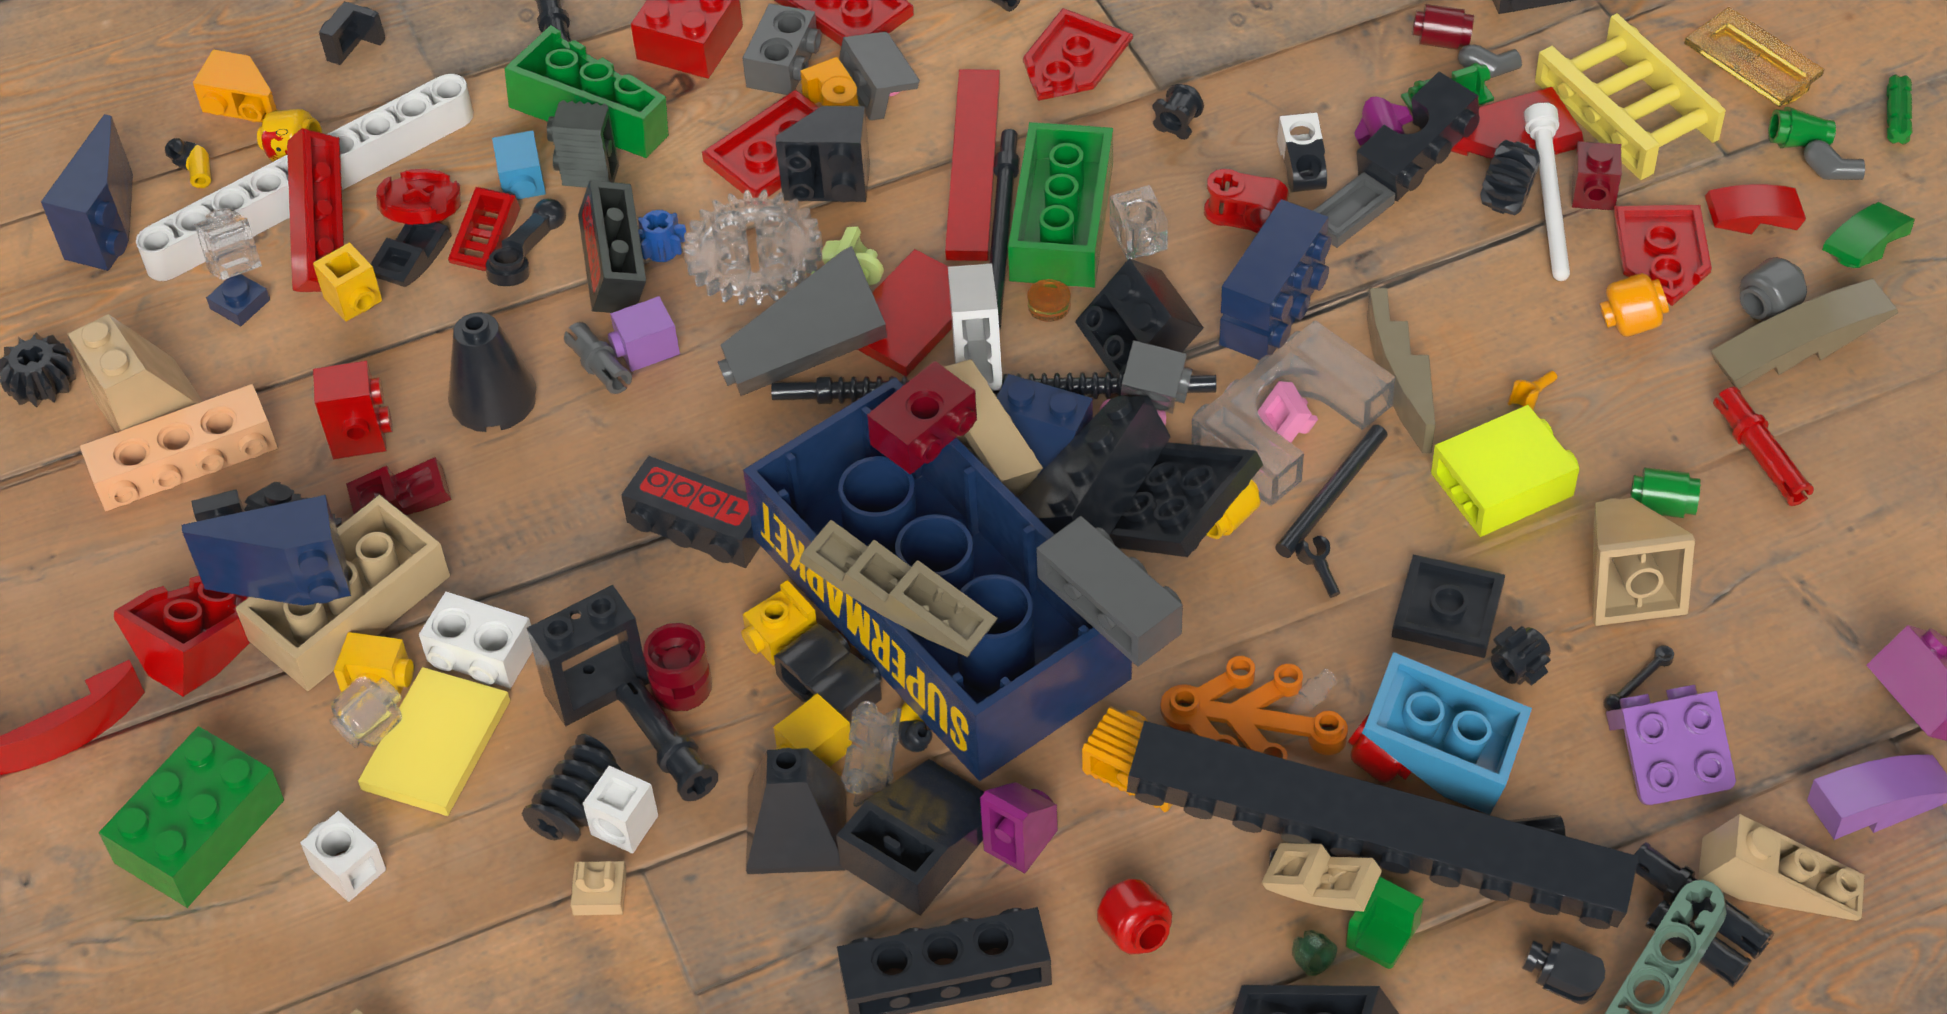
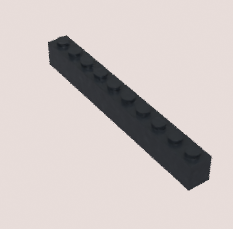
M1144 721L1128 776L1127 792L1135 794L1137 800L1149 805L1161 806L1165 802L1184 807V812L1200 819H1211L1213 816L1232 821L1236 828L1246 832L1259 833L1263 829L1281 834V838L1288 843L1322 844L1324 847L1331 848V853L1338 857L1373 858L1375 861L1380 862L1382 868L1394 873L1407 874L1411 870L1429 875V879L1432 882L1441 886L1454 888L1461 884L1479 889V893L1482 896L1491 900L1508 901L1512 898L1530 903L1529 907L1532 910L1542 914L1558 915L1560 912L1580 917L1579 921L1592 928L1608 929L1610 926L1617 928L1627 914L1639 856L1148 721Z

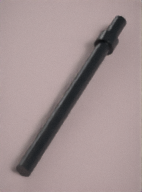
M1013 129L1002 131L1000 152L996 154L994 162L997 186L989 264L992 263L999 330L1002 323L1014 178L1019 174L1020 158L1016 154L1018 134Z

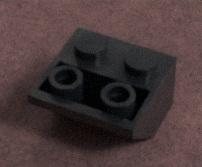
M821 106L776 136L783 201L866 202L870 159L865 106Z
M1130 258L1075 321L1113 377H1117L1118 372H1123V375L1125 374L1133 340L1182 353L1204 329L1162 270Z

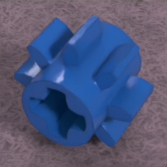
M653 210L648 212L643 218H638V231L643 259L650 258L655 262H667L677 254H682L681 243L688 240L685 225L678 223L676 213L670 214L664 210Z

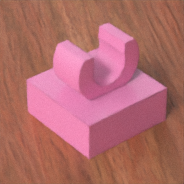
M1279 381L1257 411L1258 417L1275 445L1289 446L1298 433H1309L1318 421L1317 416L1311 414L1307 407V400L1300 396L1293 382Z

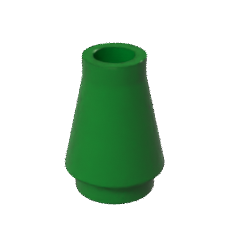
M1788 106L1783 110L1776 109L1772 113L1768 128L1769 141L1778 144L1780 148L1806 146L1813 140L1825 141L1831 145L1836 134V123L1834 120L1823 119Z

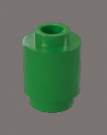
M1644 467L1642 476L1633 475L1630 498L1635 499L1661 516L1684 518L1685 514L1696 515L1701 479L1690 477L1689 472Z

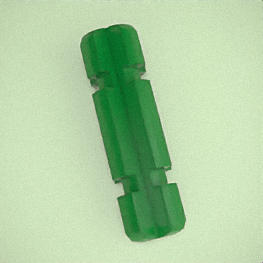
M1897 74L1892 75L1887 85V125L1889 126L1887 128V138L1892 144L1898 142L1903 145L1907 144L1910 141V135L1913 133L1912 121L1910 120L1912 119V94L1910 92L1912 91V81L1907 75L1901 77Z

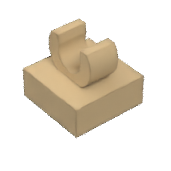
M624 861L574 863L571 895L573 915H623L627 873Z

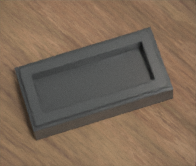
M1363 172L1313 211L1329 217L1327 236L1332 238L1331 244L1338 248L1391 207L1395 202V193Z

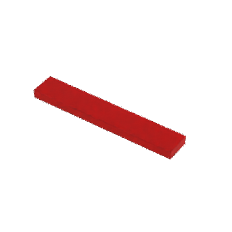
M959 69L945 246L946 261L989 260L1000 70Z

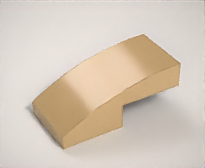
M1280 843L1261 883L1269 891L1298 901L1329 908L1364 912L1382 870L1373 858L1331 857L1322 844Z

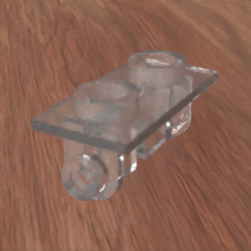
M864 701L859 703L858 708L852 711L849 740L860 745L862 749L855 744L847 747L841 781L845 784L847 792L855 794L853 802L855 807L862 805L867 799L892 783L894 755L899 740L898 730L902 710L900 708H896L883 715L877 711V706L874 703Z

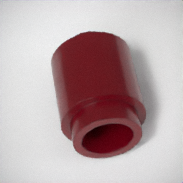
M1425 4L1424 12L1416 11L1412 35L1419 36V45L1458 50L1459 46L1470 45L1474 15L1465 14V9Z

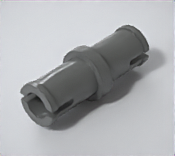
M577 322L571 325L569 329L578 339L575 340L566 331L564 333V342L581 358V366L589 374L596 375L610 393L619 394L625 391L627 388L621 383L618 376L630 385L632 374L615 358L614 349L607 342L599 341L585 323Z

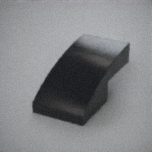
M437 222L414 225L405 224L396 240L385 239L372 260L371 265L373 266L375 277L403 287L413 283L433 263L452 236L448 226Z

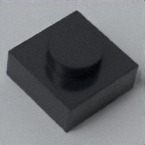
M237 489L191 501L196 521L245 512Z

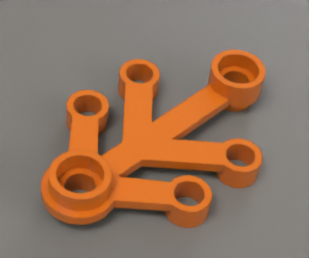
M1245 656L1231 658L1227 663L1226 672L1199 687L1187 684L1176 685L1168 689L1161 698L1160 711L1162 717L1174 729L1180 731L1191 730L1195 735L1239 746L1237 740L1232 736L1219 735L1210 721L1226 723L1247 749L1286 760L1288 757L1286 749L1278 743H1269L1258 729L1308 737L1311 748L1323 755L1337 754L1345 748L1347 743L1348 725L1344 718L1334 711H1323L1313 718L1263 709L1284 696L1292 697L1301 691L1303 673L1294 664L1278 666L1274 672L1273 680L1231 704L1215 700L1234 688L1245 689L1253 684L1255 664L1250 658ZM1242 669L1247 671L1248 673L1246 675L1240 676L1236 675L1233 672L1235 670ZM1284 677H1290L1296 681L1293 683H1284L1283 681H1281V679ZM1180 703H1188V704H1191V705L1188 706V707H1182V706H1179L1178 704H1180ZM1322 727H1332L1335 730L1326 731Z

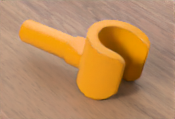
M1549 371L1533 382L1516 380L1507 405L1520 404L1523 407L1529 405L1534 410L1542 389L1557 380L1556 372Z

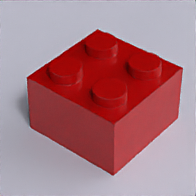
M646 0L631 22L636 59L707 79L710 78L743 27L740 0Z

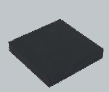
M1413 554L1395 617L1392 637L1485 658L1504 586L1505 575Z

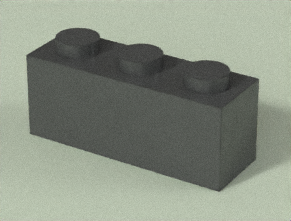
M1082 516L1037 547L1038 578L1137 667L1182 634L1183 604L1178 595L1167 586L1162 587L1148 575L1145 567L1138 559L1126 556L1114 545L1111 537L1099 527L1094 528Z

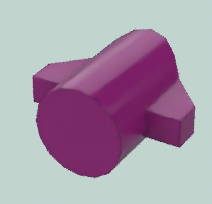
M1370 97L1363 106L1362 118L1354 134L1359 145L1362 146L1383 125L1398 133L1405 134L1402 126L1413 121V118L1406 106L1390 103L1381 97Z

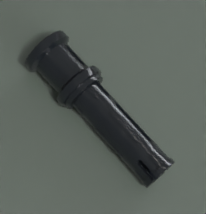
M630 678V683L636 690L634 693L628 684L623 682L616 691V697L623 703L656 749L658 766L663 772L671 774L677 782V792L685 801H696L710 793L718 782V773L712 765L705 764L697 754L698 746L695 741L688 736L680 735L645 687L641 678Z

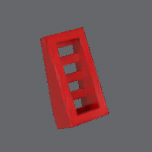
M475 187L449 254V263L486 271V262L490 254L502 248L501 241L509 236L521 208L515 195ZM486 212L498 214L497 219L485 216ZM480 224L492 226L493 230L489 231L478 227ZM475 236L488 239L489 241L487 244L471 240ZM467 249L484 252L482 258L464 253Z

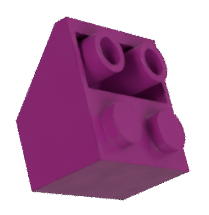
M1907 625L1866 666L1927 736L1947 741V636L1941 635L1932 628L1923 630Z

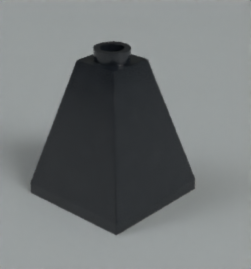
M808 748L767 750L748 785L747 874L846 871L840 865L836 837L846 824V781Z

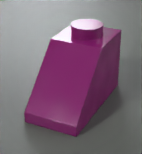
M1012 782L986 790L980 797L983 846L985 852L1025 874L1058 831L1057 804L1053 803L1047 794L1038 789L1030 790L1017 782Z

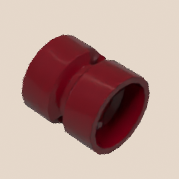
M668 623L656 628L648 635L643 646V656L654 699L664 709L675 712L688 711L700 706L708 698L712 690V677L707 650L701 633L693 626L683 623Z

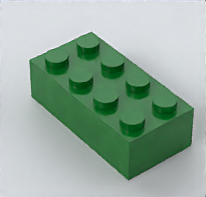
M1029 122L1008 243L1010 282L1095 288L1113 169V128Z

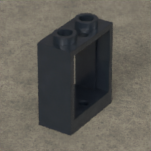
M614 585L527 627L543 692L565 727L618 700L616 691L623 682L628 684L632 692L636 691L630 683V678L638 677L642 679L645 686L649 684L636 618ZM574 614L581 615L578 619L571 618V616ZM617 635L619 644L563 672L562 662Z

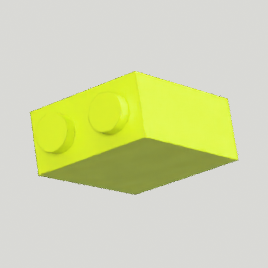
M1526 405L1436 444L1431 474L1479 537H1482L1574 496L1579 474V464L1574 454L1570 450H1565L1553 436L1548 422L1545 419H1540L1531 407Z

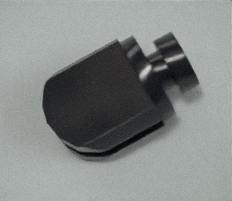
M1533 940L1524 959L1522 969L1531 973L1534 969L1539 970L1536 983L1543 986L1542 989L1581 1005L1590 1001L1605 980L1606 970L1602 959L1562 941L1559 943L1553 940L1548 951L1542 950L1543 944Z

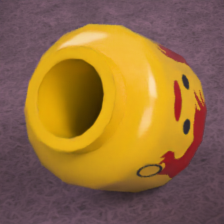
M275 110L268 113L264 118L262 126L257 131V142L260 149L274 162L287 155L288 140L301 128L322 133V128L317 119L313 118L306 110Z

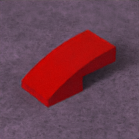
M1767 184L1736 185L1709 190L1705 195L1715 228L1752 235L1760 223L1798 230L1806 220L1796 188Z

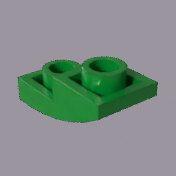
M1877 202L1861 210L1842 224L1824 242L1822 250L1837 257V261L1844 266L1861 268L1882 259L1887 243L1910 235L1915 219Z

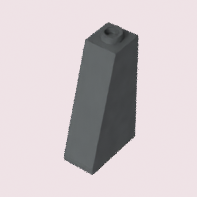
M851 246L841 251L721 344L725 359L718 361V365L727 386L736 384L740 396H743L887 338L885 321L853 247Z

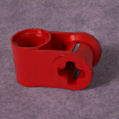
M1231 169L1216 170L1207 178V190L1210 198L1207 199L1204 205V215L1207 220L1218 226H1231L1258 233L1281 199L1288 200L1289 191L1283 182L1275 178L1239 173ZM1226 181L1230 183L1228 191H1225ZM1221 203H1224L1223 213L1221 214L1219 213Z

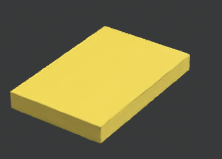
M422 667L358 780L361 790L449 816L510 703L508 692Z

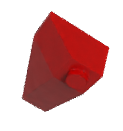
M200 575L191 577L189 586L169 592L164 586L146 591L114 610V620L147 675L182 697L217 676L250 643L236 611V607L249 597L207 590L204 588Z

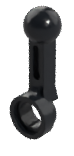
M551 198L539 201L533 208L532 216L511 236L501 241L502 248L493 251L486 262V276L489 282L498 286H515L528 279L529 262L525 257L526 254L551 230L560 227L565 222L566 212L559 201Z

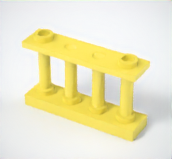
M1618 13L1610 18L1607 41L1572 59L1565 58L1553 46L1539 52L1535 83L1542 89L1553 87L1572 117L1600 143L1621 144L1622 164L1640 180L1654 174L1659 147L1696 128L1712 143L1720 138L1726 110L1715 98L1707 94L1643 37L1637 28L1630 25ZM1615 55L1629 67L1597 84L1589 80L1582 73ZM1640 80L1646 82L1656 91L1625 108L1618 106L1608 97ZM1667 104H1670L1683 116L1652 133L1645 131L1635 122Z

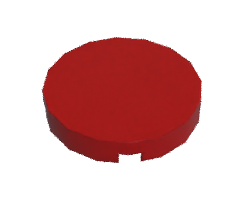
M410 169L400 172L401 178L393 181L391 176L385 178L379 184L376 191L377 209L384 217L398 223L414 225L441 221L455 214L461 206L460 184L457 181L451 182L449 175L437 170Z

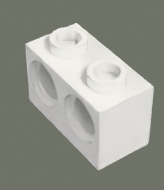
M446 591L419 633L427 662H430L434 667L443 671H458L472 676L482 684L492 685L494 683L509 689L513 686L533 652L527 632V627L531 626L529 618Z

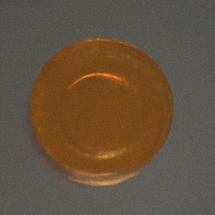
M1052 279L1036 282L1028 290V310L1034 318L1045 322H1053L1064 318L1071 308L1069 288L1064 283Z

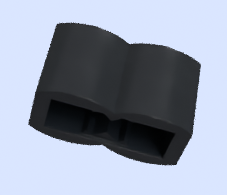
M817 623L774 655L776 675L795 696L803 702H807L818 693L847 719L850 724L882 700L880 684L882 677L878 669L868 659L861 661L850 653L847 641L836 630L830 632Z

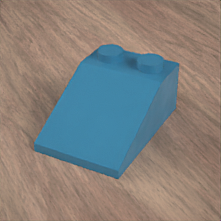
M1393 652L1362 734L1442 796L1490 815L1507 784L1532 708Z

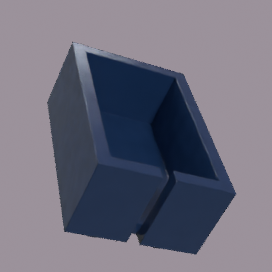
M1282 199L1279 201L1222 285L1221 313H1223V316L1220 318L1219 345L1265 363L1269 361L1276 348L1280 350L1284 348L1290 336L1291 325L1295 319L1301 320L1305 316L1314 290L1320 291L1328 278L1329 267L1325 265V258L1332 242V238L1327 236L1328 216Z

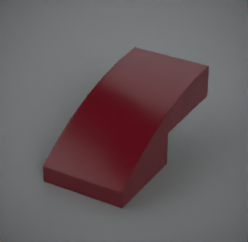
M436 457L396 475L386 465L346 483L353 514H356L379 495L404 515L421 512L452 500L443 467Z

